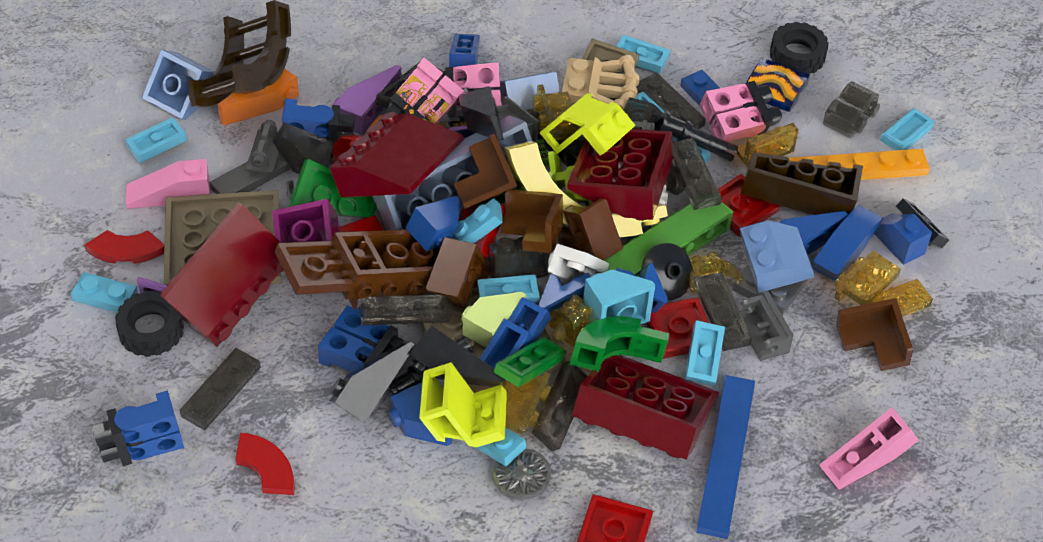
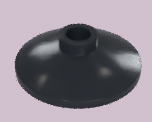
M672 243L658 244L651 248L643 259L641 271L651 262L666 293L667 301L680 298L687 292L692 282L693 268L689 256L681 247ZM671 267H673L674 275L670 272Z

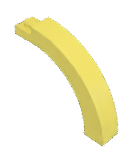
M529 141L504 147L513 174L524 191L563 194V210L571 205L586 208L569 198L553 182L541 160L536 142ZM662 203L658 204L653 220L639 221L633 218H624L611 211L619 237L643 234L642 222L643 225H653L660 222L659 218L668 216L666 205ZM563 213V223L568 225Z

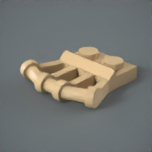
M624 55L619 60L601 62L596 57L594 61L569 58L561 101L576 103L585 94L590 93L593 95L591 98L607 104L611 102L617 103L626 112L628 109L627 105L637 97L638 90L636 86L640 80L639 75L634 69L635 61L631 55ZM621 71H624V72H625V74L614 73V72H621Z

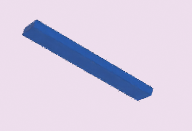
M729 375L725 377L696 533L728 539L755 387L754 380Z

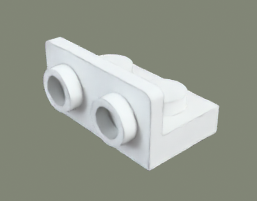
M560 244L556 245L548 260V272L568 281L577 277L579 272L589 273L592 276L596 272H606L609 267V263L597 257Z

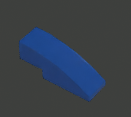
M858 205L844 219L813 261L814 270L839 283L851 264L854 265L883 221V217Z
M522 297L508 320L504 318L479 359L495 369L498 362L539 338L552 318L549 312Z

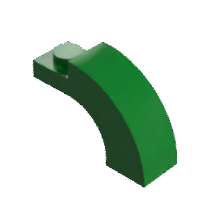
M614 316L598 319L585 326L577 336L570 365L599 372L601 363L614 355H629L661 363L668 343L669 333L641 327V319L634 317Z

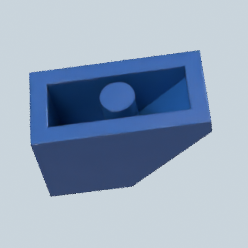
M454 196L415 207L406 229L426 251L441 248L444 237L453 238V232L458 224L460 199Z
M889 214L883 217V221L874 234L904 265L926 253L932 232L915 214Z
M423 382L390 396L391 410L388 411L389 419L394 427H400L406 437L444 446L452 444V438L445 437V442L437 441L419 418Z

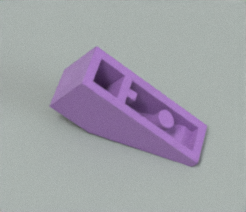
M395 65L348 88L341 97L335 100L333 105H340V114L355 115L354 132L363 135L388 104L390 98L402 86L401 66Z

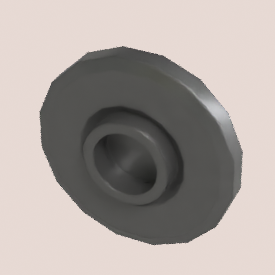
M524 449L506 467L497 461L493 470L494 483L500 493L517 500L532 499L543 493L549 486L552 476L547 459L542 454L530 449Z

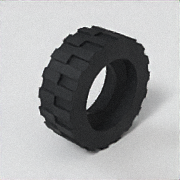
M805 22L786 23L778 27V30H775L773 34L770 58H772L773 64L789 68L797 73L798 76L815 73L825 63L829 46L828 38L822 30H819L814 25H809ZM789 44H802L809 47L812 51L805 54L795 53L786 46Z
M144 291L141 294H134L133 297L127 298L124 304L118 308L115 324L120 342L127 351H131L135 355H144V357L162 355L161 353L168 352L174 345L176 346L179 343L180 337L182 338L183 319L160 296V291ZM146 315H161L165 320L164 326L155 332L141 333L135 328L136 321Z

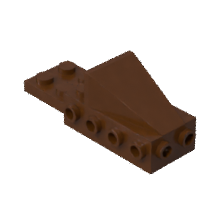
M408 230L335 232L331 241L278 243L275 254L296 295L342 292L345 299L349 300L354 309L374 318L417 295L433 294L427 291L426 286L440 248L426 251Z

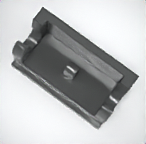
M769 291L742 301L743 308L748 309L736 312V319L759 360L763 361L789 353L794 335Z

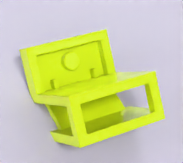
M587 93L544 128L540 134L557 154L583 134L601 156L628 133L635 124L617 103L611 102L607 104L591 98L593 95ZM563 120L580 127L560 145L549 133Z
M447 363L424 371L419 418L437 441L445 442V437L464 440L471 447H480L505 439L507 392L502 385H498L474 393L454 365ZM445 374L444 388L435 378L436 376Z

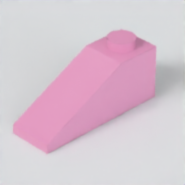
M207 159L178 161L126 184L127 209L165 206L166 197L211 194Z
M891 407L819 466L840 490L895 460L919 440Z

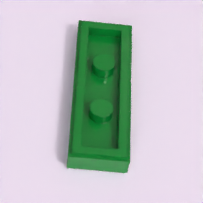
M542 337L498 362L494 373L519 388L563 361L567 351L549 339Z

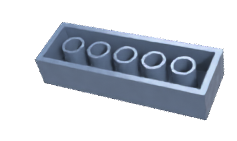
M510 115L500 120L504 140L498 141L508 164L504 147L532 141L526 121ZM475 133L465 138L411 194L373 196L385 230H407L406 226L415 207L454 196L460 199L454 183L480 173L469 146L489 137ZM460 200V206H459V214H461V212H462V210H463V205H462L461 200Z

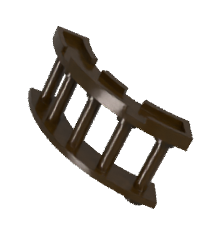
M276 0L267 2V14L265 16L245 23L242 20L229 16L223 17L225 40L221 61L216 71L207 79L188 80V96L191 101V107H210L220 103L234 91L242 94L253 93L263 90L278 80L284 71L290 48L286 47L287 37L291 36V17L288 4ZM267 26L265 42L244 49V34ZM259 55L253 63L243 64V60Z

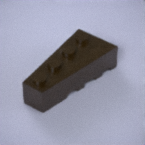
M752 153L744 177L741 194L806 214L818 215L845 211L849 215L857 203L863 166L853 165L851 169L843 168L840 163L829 162L828 166L814 164L811 159L793 162L786 156Z

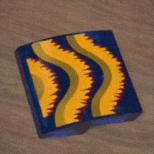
M762 58L752 71L747 82L755 80L757 86L769 85L772 99L766 104L774 107L777 106L779 109L790 112L797 104L800 93L808 84L810 75Z

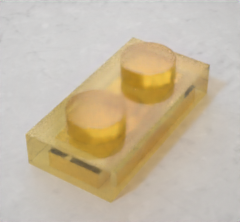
M915 279L870 296L867 304L896 298L902 317L930 307L933 298L920 281Z

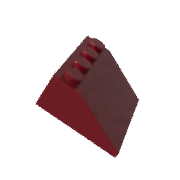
M389 112L381 116V120L375 126L368 128L367 133L361 139L354 141L353 146L347 152L339 155L338 160L329 168L341 198L411 194L464 138L460 133L411 114Z
M631 129L601 156L585 139L568 180L567 189L592 202H596L600 198L606 199L610 211L624 218H633L639 221L653 220L673 161L672 132Z
M238 202L163 290L160 296L194 331L218 347L222 341H225L231 335L232 329L241 318L248 315L251 306L256 300L268 291L271 282L276 276L284 271L275 254L276 247L281 242L244 205Z
M614 355L601 363L599 372L592 370L581 383L572 416L581 419L585 424L597 425L608 429L614 435L634 439L642 446L654 447L665 451L671 457L687 460L701 435L719 392L622 355Z

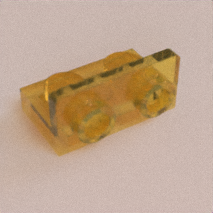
M543 84L537 85V95H533L534 111H539V129L542 131L572 106L568 91L546 94ZM563 120L549 133L555 140L567 139L579 129V126Z
M794 123L783 127H777L767 133L755 135L748 139L746 144L738 146L736 154L747 168L752 153L785 156L794 152L799 129Z
M873 250L865 258L860 257L849 273L844 272L839 276L835 283L837 289L834 298L840 301L845 296H848L859 305L869 304L899 277L901 269Z
M545 372L543 377L538 375L519 388L507 381V385L504 388L507 392L505 423L507 429L524 435L527 426L533 429L540 414L535 408L539 400L546 401L552 385L547 384L551 374Z

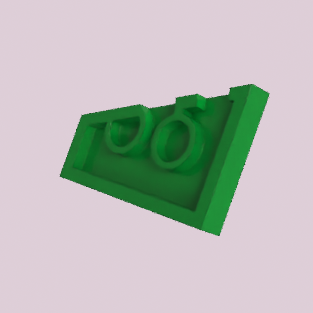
M306 159L303 162L288 207L328 199L337 211V216L355 218L373 216L377 208L373 196L341 198L330 168L310 159Z

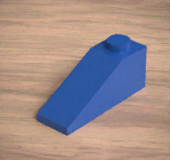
M454 34L449 53V67L477 65L480 35Z
M845 211L784 219L779 223L798 228L806 253L809 255L825 245L848 214Z

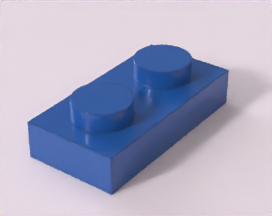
M703 70L682 78L680 84L684 91L698 105L706 91L720 89Z

